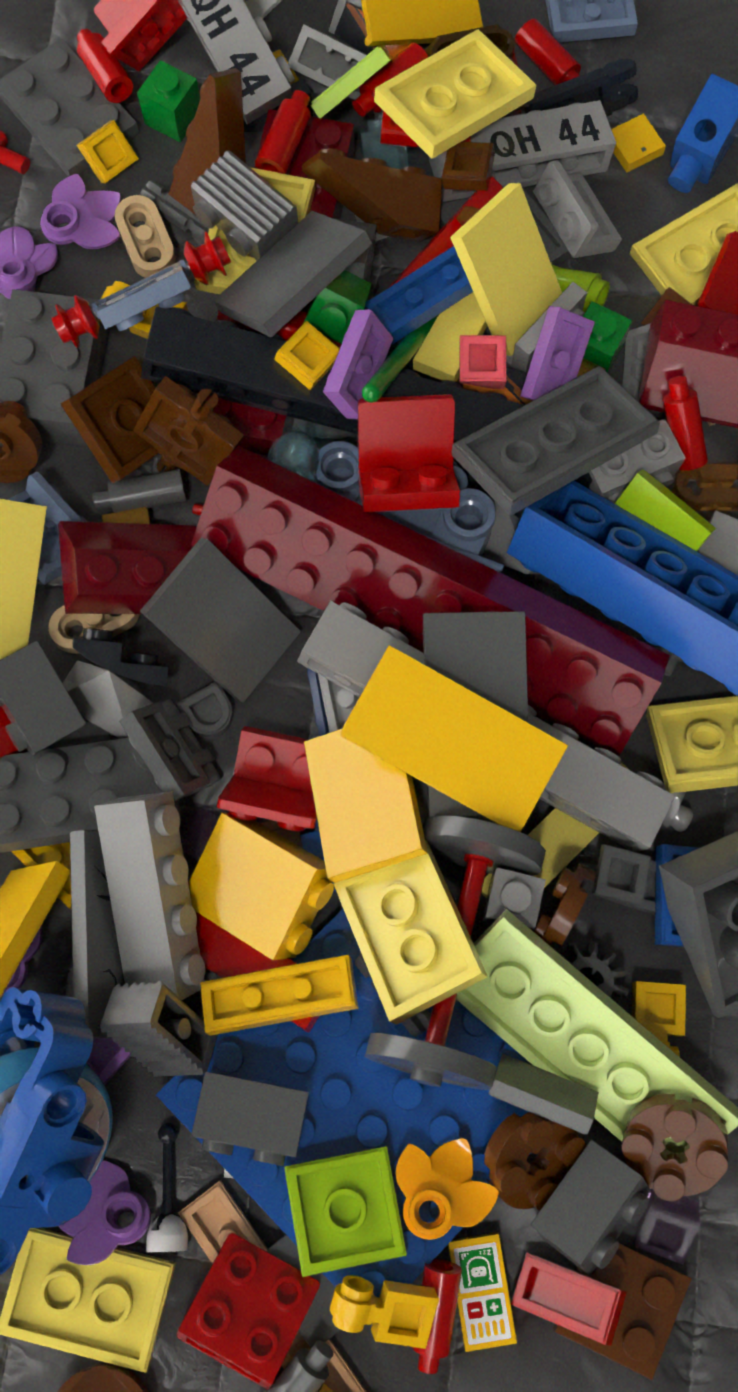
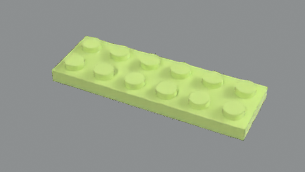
M506 909L473 943L488 977L458 992L456 1000L533 1066L599 1092L594 1118L620 1141L623 1140V1134L632 1110L645 1099L659 1094H675V1100H685L692 1103V1098L706 1103L720 1116L728 1134L738 1126V1107L509 910ZM671 1137L665 1139L666 1149L674 1153L684 1152L685 1146L688 1144L684 1140L676 1143Z

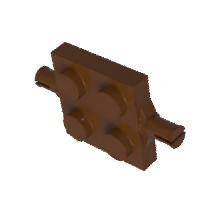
M167 376L155 388L133 431L150 443L162 455L161 459L157 462L159 473L165 466L167 467L165 471L176 470V467H179L208 486L212 481L216 466L235 449L244 436L227 417L212 411L218 403V396L214 393L208 401L207 398L212 391L211 389H202L198 393L197 398H195L194 394L187 387L176 384Z

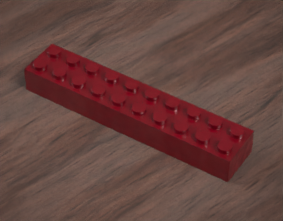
M241 446L235 448L216 466L191 546L194 547L201 538L208 539L237 569L325 611L330 600L338 605L341 603L351 604L366 615V621L382 630L384 627H390L401 632L409 639L408 645L424 653V613L525 611L528 705L537 712L536 716L552 724L564 725L575 731L580 738L620 756L662 683L670 655L381 514L364 512L362 505Z

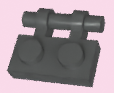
M168 699L163 703L159 701L133 710L119 721L127 733L131 745L139 752L154 776L158 788L162 792L173 791L174 803L198 792L204 787L208 788L222 779L212 764L215 761L212 753L208 748H202L190 729L192 725L191 720L186 712H179L172 699Z

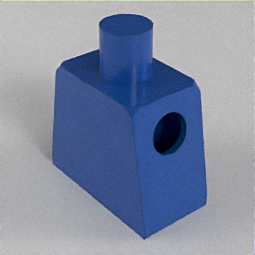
M711 73L675 141L670 166L673 170L668 177V183L677 191L689 193L696 181L708 184L738 134L737 85Z

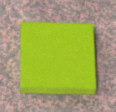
M384 45L377 46L311 102L312 109L320 119L393 58Z
M644 469L635 475L615 502L617 506L697 552L716 530L712 524Z
M387 1146L284 1166L302 1277L407 1256Z

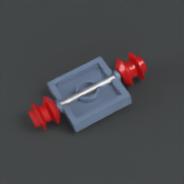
M206 231L204 232V244L195 247L189 241H186L183 254L187 263L182 259L149 277L99 300L98 305L96 302L90 305L86 299L78 295H74V307L68 310L56 304L55 307L58 315L51 319L61 340L64 343L72 340L76 348H79V336L88 332L95 339L99 337L100 324L98 319L101 320L105 329L116 325L118 330L122 331L141 322L144 319L142 315L144 310L157 304L160 308L168 309L181 303L186 299L184 291L191 288L188 279L191 271L195 279L206 286L209 285V273L215 270L227 276L224 266L232 262L220 237L218 236L211 240Z

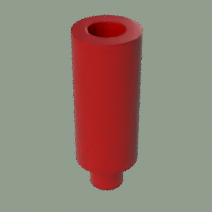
M530 19L519 29L515 36V43L554 85L580 76L581 65L538 19Z
M82 29L77 35V53L109 102L120 103L126 100L133 91L132 80L119 60L110 55L101 41L104 37L99 33H92L90 29Z
M412 42L359 87L361 95L352 103L355 111L362 117L371 110L380 113L382 109L374 102L375 88L428 58L429 56L419 44Z
M295 90L291 99L282 100L255 160L257 169L286 174L311 117V113L307 108L310 101L307 93Z
M677 376L668 381L670 393L664 396L663 402L667 423L686 458L678 470L689 471L704 466L708 462L697 391L688 388L685 376Z
M434 1259L430 1264L425 1263L421 1286L434 1288L439 1297L426 1349L412 1347L419 1354L418 1370L426 1374H436L439 1369L440 1358H445L450 1353L462 1268L447 1260Z

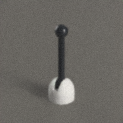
M171 1123L163 1124L158 1130V1138L163 1143L162 1214L155 1218L149 1226L146 1252L188 1251L186 1225L180 1217L173 1214V1142L178 1137V1130Z

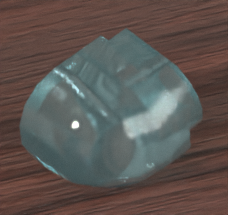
M296 430L278 437L270 447L266 459L313 481L320 462V453L316 442L310 435Z

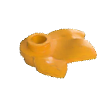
M456 1139L444 1143L430 1157L419 1147L408 1144L399 1157L396 1165V1182L406 1197L403 1204V1218L408 1229L419 1238L433 1240L445 1235L452 1226H475L489 1214L497 1201L499 1191L496 1187L471 1180L473 1176V1158L467 1139ZM425 1201H433L438 1207V1216L432 1222H425L419 1216V1208Z

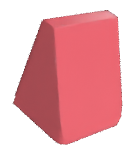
M460 335V383L491 389H504L506 384V336Z

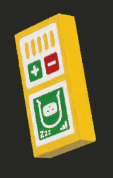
M499 1233L452 1239L448 1244L450 1261L462 1268L457 1305L465 1352L517 1344Z

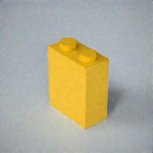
M221 813L188 882L192 907L197 913L272 960L296 958L307 947L312 937V929L310 927L318 910H321L328 903L334 891V884L327 878L325 862L256 820L237 819L229 815V813Z

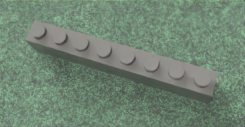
M330 600L303 647L297 662L360 697L388 645L424 664V653L408 645L409 639L401 632L390 627H384L382 630L366 621V615L357 607L348 603L338 605ZM528 705V723L568 745L539 799L632 852L650 848L675 795L662 789L664 786L663 782L653 775L640 771L634 773L620 765L621 759L614 753L598 747L593 750L579 742V735L572 729L556 723L551 726L535 717L537 712Z

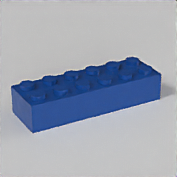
M574 480L525 507L507 554L519 560L526 569L540 573L559 584L566 593L580 597L597 607L607 618L620 621L637 631L647 642L661 646L680 657L690 668L703 671L723 683L730 692L738 696L737 574Z

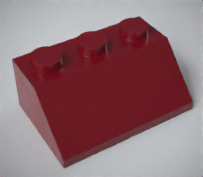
M665 299L650 325L638 402L648 410L665 413L663 398L670 393L668 381L673 377L685 376L688 388L697 391L702 421L738 428V315Z
M60 521L58 530L65 614H142L140 610L193 548L191 543L197 526Z

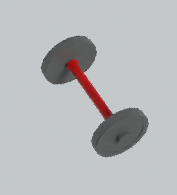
M433 816L425 819L423 825L424 837L433 855L466 868L457 909L470 938L486 873L493 874L497 867L534 876L538 875L542 869L546 850L540 842L508 827L459 816ZM457 993L433 1005L425 1041L384 1033H371L365 1054L366 1058L374 1062L411 1074L410 1079L435 1087H441L443 1082L467 1088L490 1090L493 1087L497 1069L495 1065L486 1060L445 1046Z

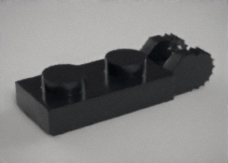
M628 58L617 60L616 62L606 64L603 69L599 68L536 92L534 98L529 101L530 107L524 108L525 114L534 110L543 111L565 107L573 103H587L600 100L606 117L610 116L612 111L623 108L627 104L638 100V88L634 84L628 83L610 88L636 75L635 60L632 61V59Z

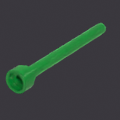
M438 315L402 339L363 387L362 396L365 401L374 403L380 399L421 347Z

